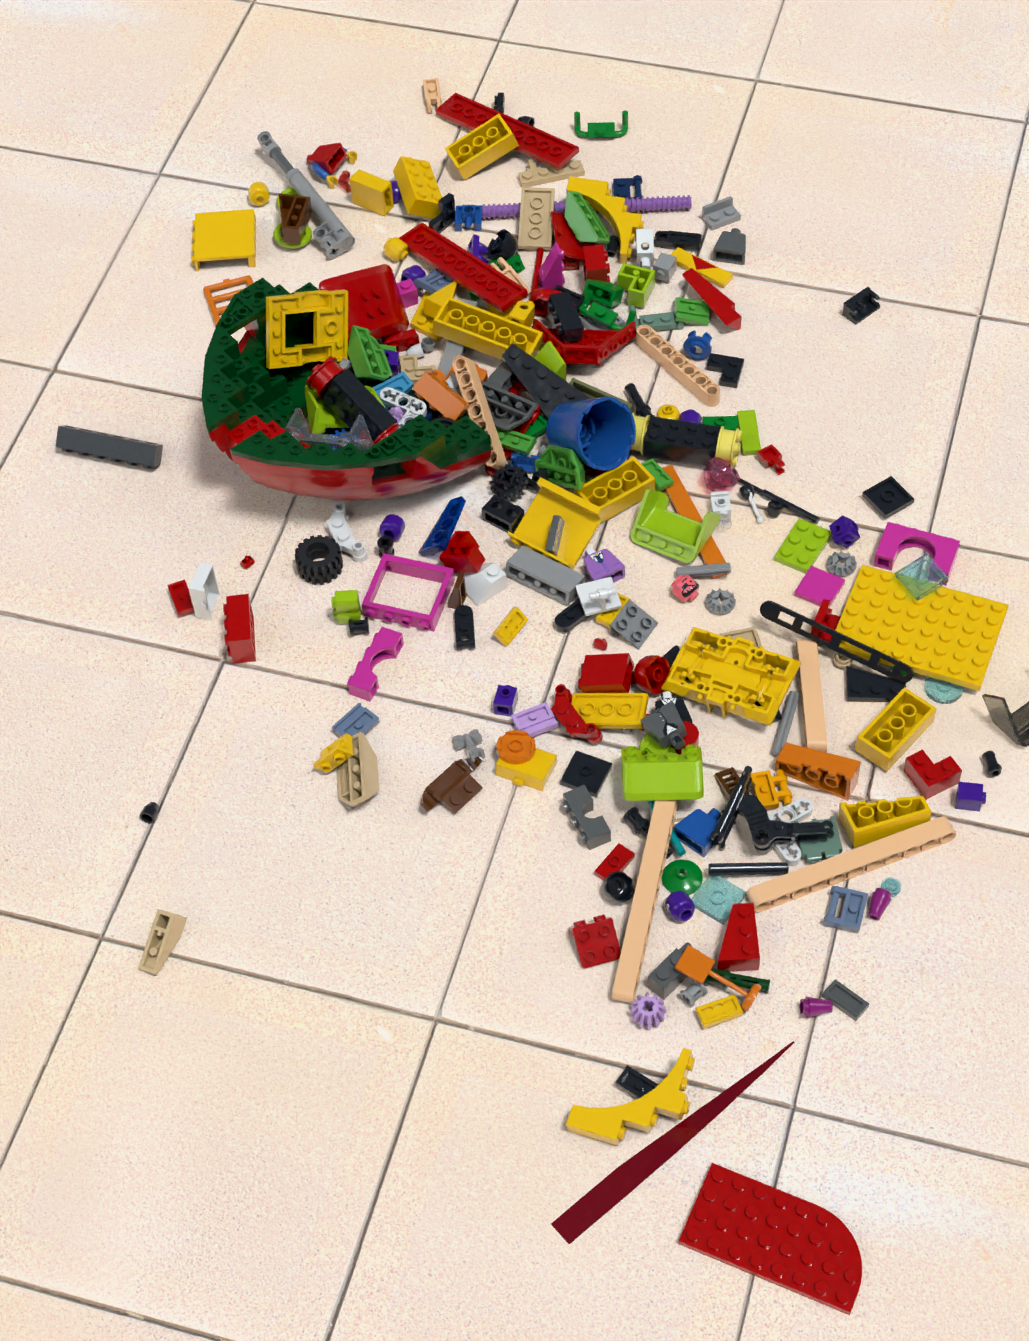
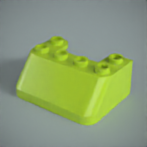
M687 745L681 750V755L677 753H667L666 755L648 753L642 755L641 750L637 749L636 746L621 748L623 799L628 801L696 800L703 798L704 785L701 747Z

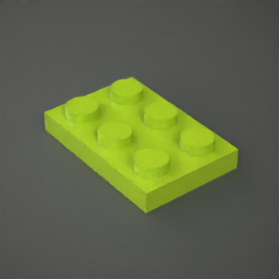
M799 518L775 554L774 561L806 574L811 565L815 564L832 537L831 531Z

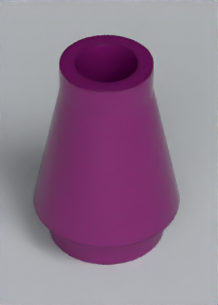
M876 888L872 892L868 917L880 920L882 914L892 901L889 891Z
M807 996L805 999H800L799 1007L802 1016L809 1018L832 1013L833 1005L831 1000Z

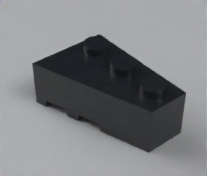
M570 293L549 294V300L546 302V320L561 342L582 340L584 326Z

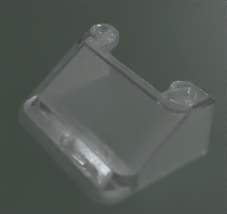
M301 408L295 409L285 427L286 431L298 442L312 447H317L325 442L335 451L351 442L363 453L374 445L363 415H358L349 433L344 432L340 436L312 434Z

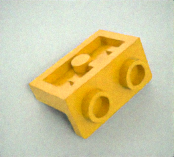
M346 733L321 751V758L313 763V767L329 773L352 757V736Z

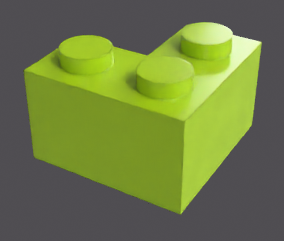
M626 263L622 264L618 272V286L625 288L624 291H628V305L640 308L645 307L655 287V270Z

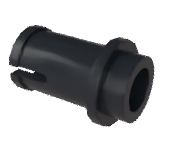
M614 235L610 236V242L607 244L606 249L608 257L611 258L616 256L617 246L620 243L618 237Z
M993 751L983 753L982 758L987 767L986 773L991 777L1000 775L1002 767L998 764L995 753Z

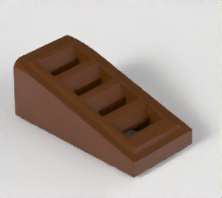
M460 572L448 602V608L456 609L465 602L467 595L464 573Z
M733 767L715 773V777L727 800H729L734 789L729 787L737 785L740 779ZM729 774L732 775V776L727 777V778H724V779L722 778V777H724V776H726V775H729Z

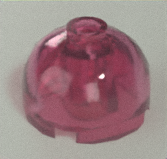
M711 458L703 470L706 487L713 492L730 491L740 480L737 470L735 468L731 470L728 467L730 464L722 458Z

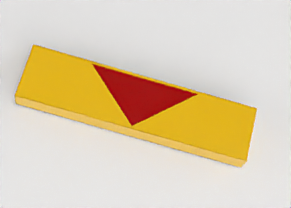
M679 247L670 254L677 257V266L687 271L692 268L707 281L721 288H724L733 279L732 273Z

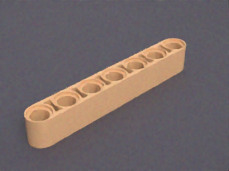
M640 325L637 328L636 342L643 351L705 405L715 407L719 404L720 387L650 326Z
M459 355L454 358L452 364L463 399L470 404L467 409L469 418L482 429L486 426L484 431L490 435L491 457L485 464L500 470L501 465H506V457L475 363L471 359Z
M810 639L796 640L797 661L801 662L798 674L806 748L827 752V735L817 643Z

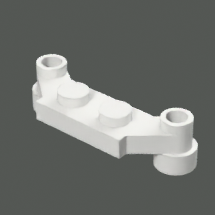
M338 502L334 506L335 509L330 520L326 521L332 538L339 544L341 551L352 554L355 562H364L367 559L364 544L361 541H355L347 524L349 519L348 510L343 502Z

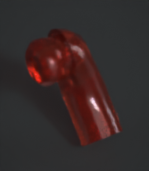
M344 170L339 176L338 184L349 193L351 192L349 184L350 172Z

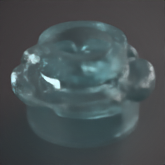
M888 877L881 883V888L889 891L891 897H895L901 892V883L898 879Z

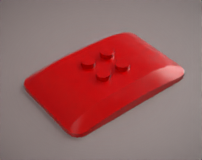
M382 264L322 280L319 283V290L348 291V345L353 325L367 328L371 332L370 335L375 339L408 329V316L392 268L389 265Z

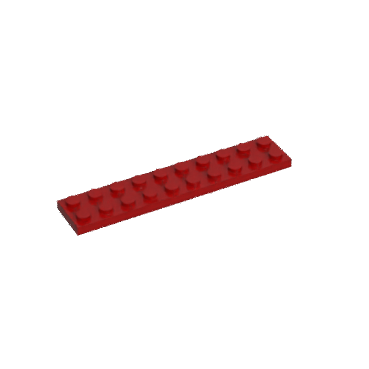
M458 93L453 94L436 109V115L471 131L497 114H500L519 145L513 150L558 170L579 152V147Z
M423 222L399 237L400 240L408 245L409 252L502 313L528 295L527 289Z

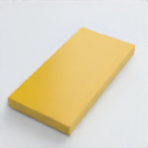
M573 693L571 704L586 724L593 723L599 729H643L640 720L646 716L649 695L648 693Z

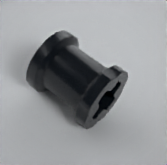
M382 536L378 539L377 546L380 558H382L383 553L394 555V542L391 537Z
M365 617L363 620L349 619L350 636L356 633L369 634L368 617Z

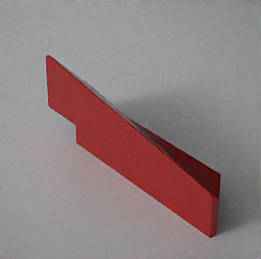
M691 268L682 274L726 326L737 330L741 329L742 316L735 311V303L694 269Z

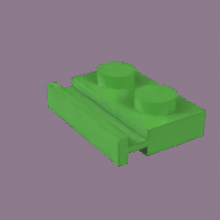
M676 297L674 300L675 321L702 326L709 325V306L706 302Z

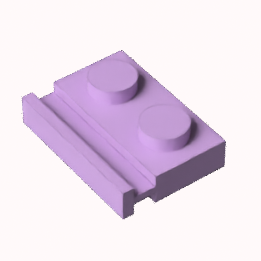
M547 702L511 715V720L516 729L527 732L530 737L558 727V722Z

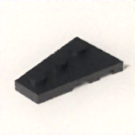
M846 666L847 702H891L904 687L906 688V683Z

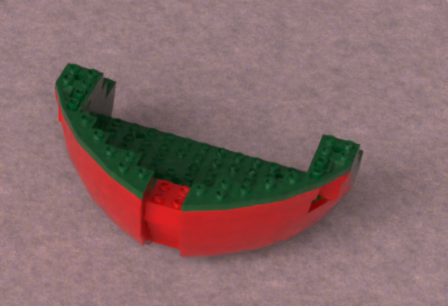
M262 277L235 294L219 319L204 359L201 399L206 427L211 441L215 442L221 452L225 451L227 456L235 464H238L240 469L249 475L254 482L262 484L267 488L299 496L343 501L386 499L420 492L444 484L480 467L490 460V435L467 415L446 428L437 420L438 417L436 415L432 418V420H436L431 423L420 414L372 447L368 448L365 445L364 452H361L351 442L335 451L326 444V439H330L329 435H335V430L342 432V428H333L322 443L300 435L297 429L308 417L304 390L307 384L306 380L313 374L311 372L312 369L318 364L322 365L324 362H307L302 366L275 369L266 368V297L294 294V292L289 293L280 284L273 287ZM309 282L294 292L316 291L319 289ZM313 312L285 314V348H291L294 345L312 344ZM244 327L247 331L238 344V341L231 335ZM351 366L349 370L356 377L353 367ZM356 377L364 386L374 387L384 382Z

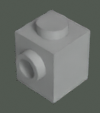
M661 252L653 265L655 279L669 282L677 269V257Z

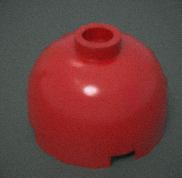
M649 655L640 659L634 669L636 685L647 693H662L664 690H661V687L670 672V664L666 658L659 655Z

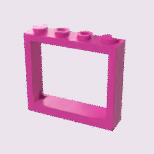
M383 553L362 603L363 616L434 632L455 581L454 568ZM386 571L442 583L430 614L427 615L373 603Z

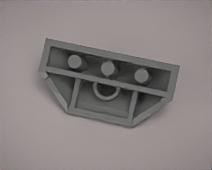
M481 380L495 427L508 432L528 421L538 407V404Z

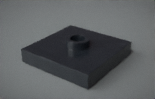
M892 476L862 492V497L884 519L914 503V498Z
M576 750L560 780V785L571 789L585 785L590 795L597 798L612 769V763Z

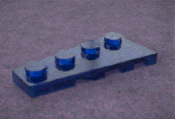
M462 496L451 499L418 552L422 557L446 550L466 502Z

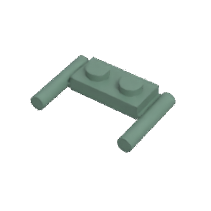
M674 301L672 303L674 313L640 315L639 319H637L636 313L634 319L636 329L640 325H648L655 331L676 328L682 330L684 324L683 322L675 321ZM634 305L629 306V312L630 310L636 311Z

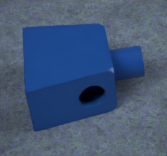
M712 808L708 813L701 809H696L674 826V832L680 842L702 857H705L712 847L713 840H711L710 834L715 830L721 813L715 808Z

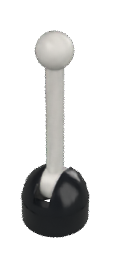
M752 484L743 485L739 489L740 495L746 500L749 499L757 516V522L761 524L764 522V518L760 516L752 499L755 495V490Z

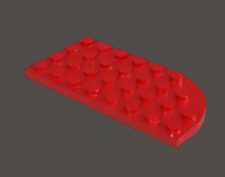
M711 1164L678 1244L850 1315L861 1285L862 1260L856 1240L846 1225L833 1213L816 1204L717 1164Z

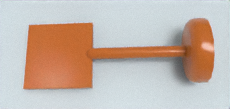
M688 945L675 969L701 985L707 975H710L745 996L741 1007L748 1012L762 986L753 984L749 992L743 990L711 970L715 960Z

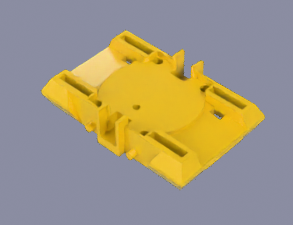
M692 627L670 668V672L661 690L707 705L708 713H711L714 705L720 706L723 718H726L729 712L771 726L801 662L764 650L763 646L755 647L753 641L738 636L733 640L732 636L729 635L724 637ZM686 677L689 678V680H690L692 683L686 682V681H685ZM755 702H759L761 706L755 705Z

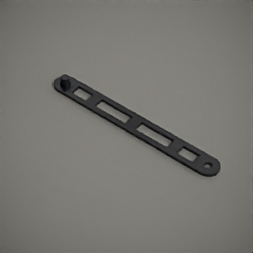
M768 600L760 606V613L764 618L902 683L909 682L913 677V669L909 665L780 604ZM780 612L794 617L793 624L791 625L779 619ZM803 622L832 635L831 641L827 642L802 630ZM843 640L871 653L869 661L840 648L841 641ZM880 658L894 664L892 672L877 665ZM901 671H905L907 673L906 676L901 675Z

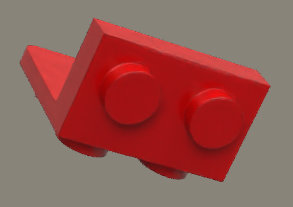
M605 914L593 917L594 921L586 923L584 919L573 922L574 926L569 927L571 936H574L580 963L583 968L620 959L621 950L612 917H606Z

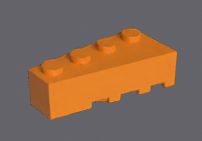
M786 742L776 759L775 771L781 769L784 775L848 801L858 783L861 761Z

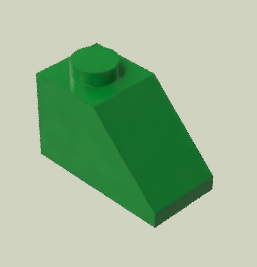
M586 279L582 295L585 296L587 289L592 290L591 299L613 307L621 303L625 288L611 282Z

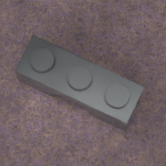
M582 785L563 793L562 808L565 813H569L573 828L578 829L582 844H586L588 849L591 850L610 842L611 830L603 816L601 815L596 818L585 816L586 813L593 811V799L586 786Z

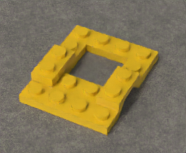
M316 290L266 297V368L275 369L302 366L307 362H324L330 356L336 357L337 362L342 361L344 358L348 359L347 290ZM313 312V343L285 348V314Z

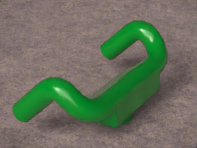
M622 111V129L620 131H615V122L587 123L588 132L581 131L580 112H574L575 134L581 138L622 137L628 132V111Z
M589 289L586 291L582 305L578 308L581 315L617 331L634 322L636 311L630 310L625 326L615 324L618 313L594 301L589 309L586 310L593 291Z

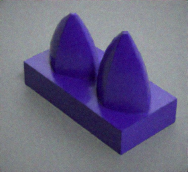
M473 234L467 251L488 264L489 262L480 255L486 254L488 247L479 242L480 236Z

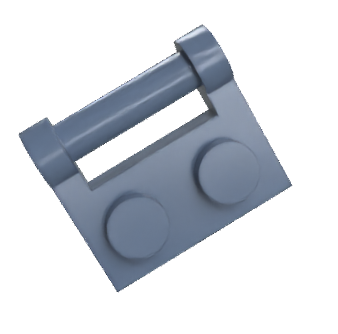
M436 269L432 270L430 274L413 281L417 289L422 288L430 294L454 282Z
M832 886L827 915L824 916L822 924L830 928L838 927L859 932L868 893ZM840 897H844L845 902L841 918H837L835 913Z

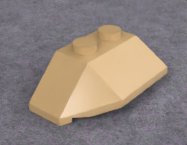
M363 732L352 736L353 756L337 766L338 799L351 807L368 800L379 791L377 756Z

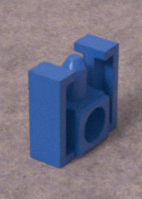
M482 205L456 206L455 231H462V223H465L467 228H470L472 223H475V231H482Z

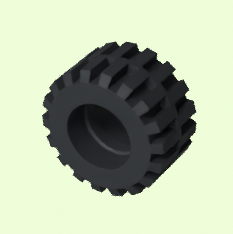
M313 535L310 536V539L305 538L303 543L300 542L295 550L298 574L308 583L312 582L315 585L317 583L322 585L324 582L330 583L332 582L331 579H336L338 577L337 574L342 572L343 560L340 546L336 543L335 539H330L329 536L322 537V535H318V537H314ZM319 558H324V560L314 561Z

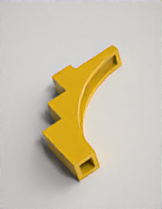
M569 176L566 193L568 191L580 192L583 195V199L610 222L620 241V263L627 264L628 258H631L632 248L630 246L634 244L636 229H644L645 221H642V214L627 212L628 205H625V198L611 196V189H608L607 181Z
M683 1048L677 1063L668 1076L655 1089L639 1099L624 1105L608 1108H589L573 1104L566 1123L568 1131L618 1146L620 1140L623 1141L627 1131L625 1126L650 1133L652 1127L655 1128L658 1122L659 1115L656 1113L682 1120L683 1115H687L690 1108L687 1093L682 1091L685 1092L689 1082V1079H687L688 1071H692L695 1064L692 1050Z

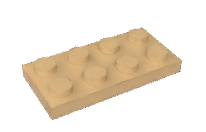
M522 187L518 249L537 250L542 248L543 250H551L553 224L550 212H554L555 188Z

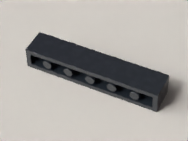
M68 425L58 426L55 447L62 448L61 451L72 452L74 450L78 451L79 455L88 456V454H94V458L98 459L108 457L113 462H121L123 460L127 461L128 465L137 466V463L143 464V468L154 469L155 466H160L163 450L162 444Z

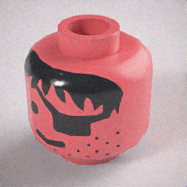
M679 575L671 584L673 587L672 593L682 602L694 601L699 595L697 592L699 584L689 575Z

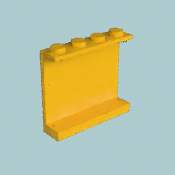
M254 209L195 213V220L192 221L193 230H195V232H192L194 242L192 243V252L194 255H191L192 265L196 267V271H199L201 261L248 258L249 268L256 267V216Z
M540 477L537 482L540 490L514 534L509 531L507 534L511 538L510 541L515 545L520 546L522 544L573 570L606 513L602 508ZM554 515L561 516L565 521L557 556L546 551Z

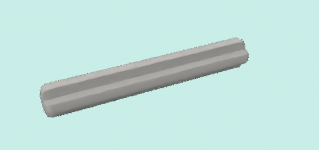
M789 692L773 746V756L778 757L787 741L800 694L798 692Z

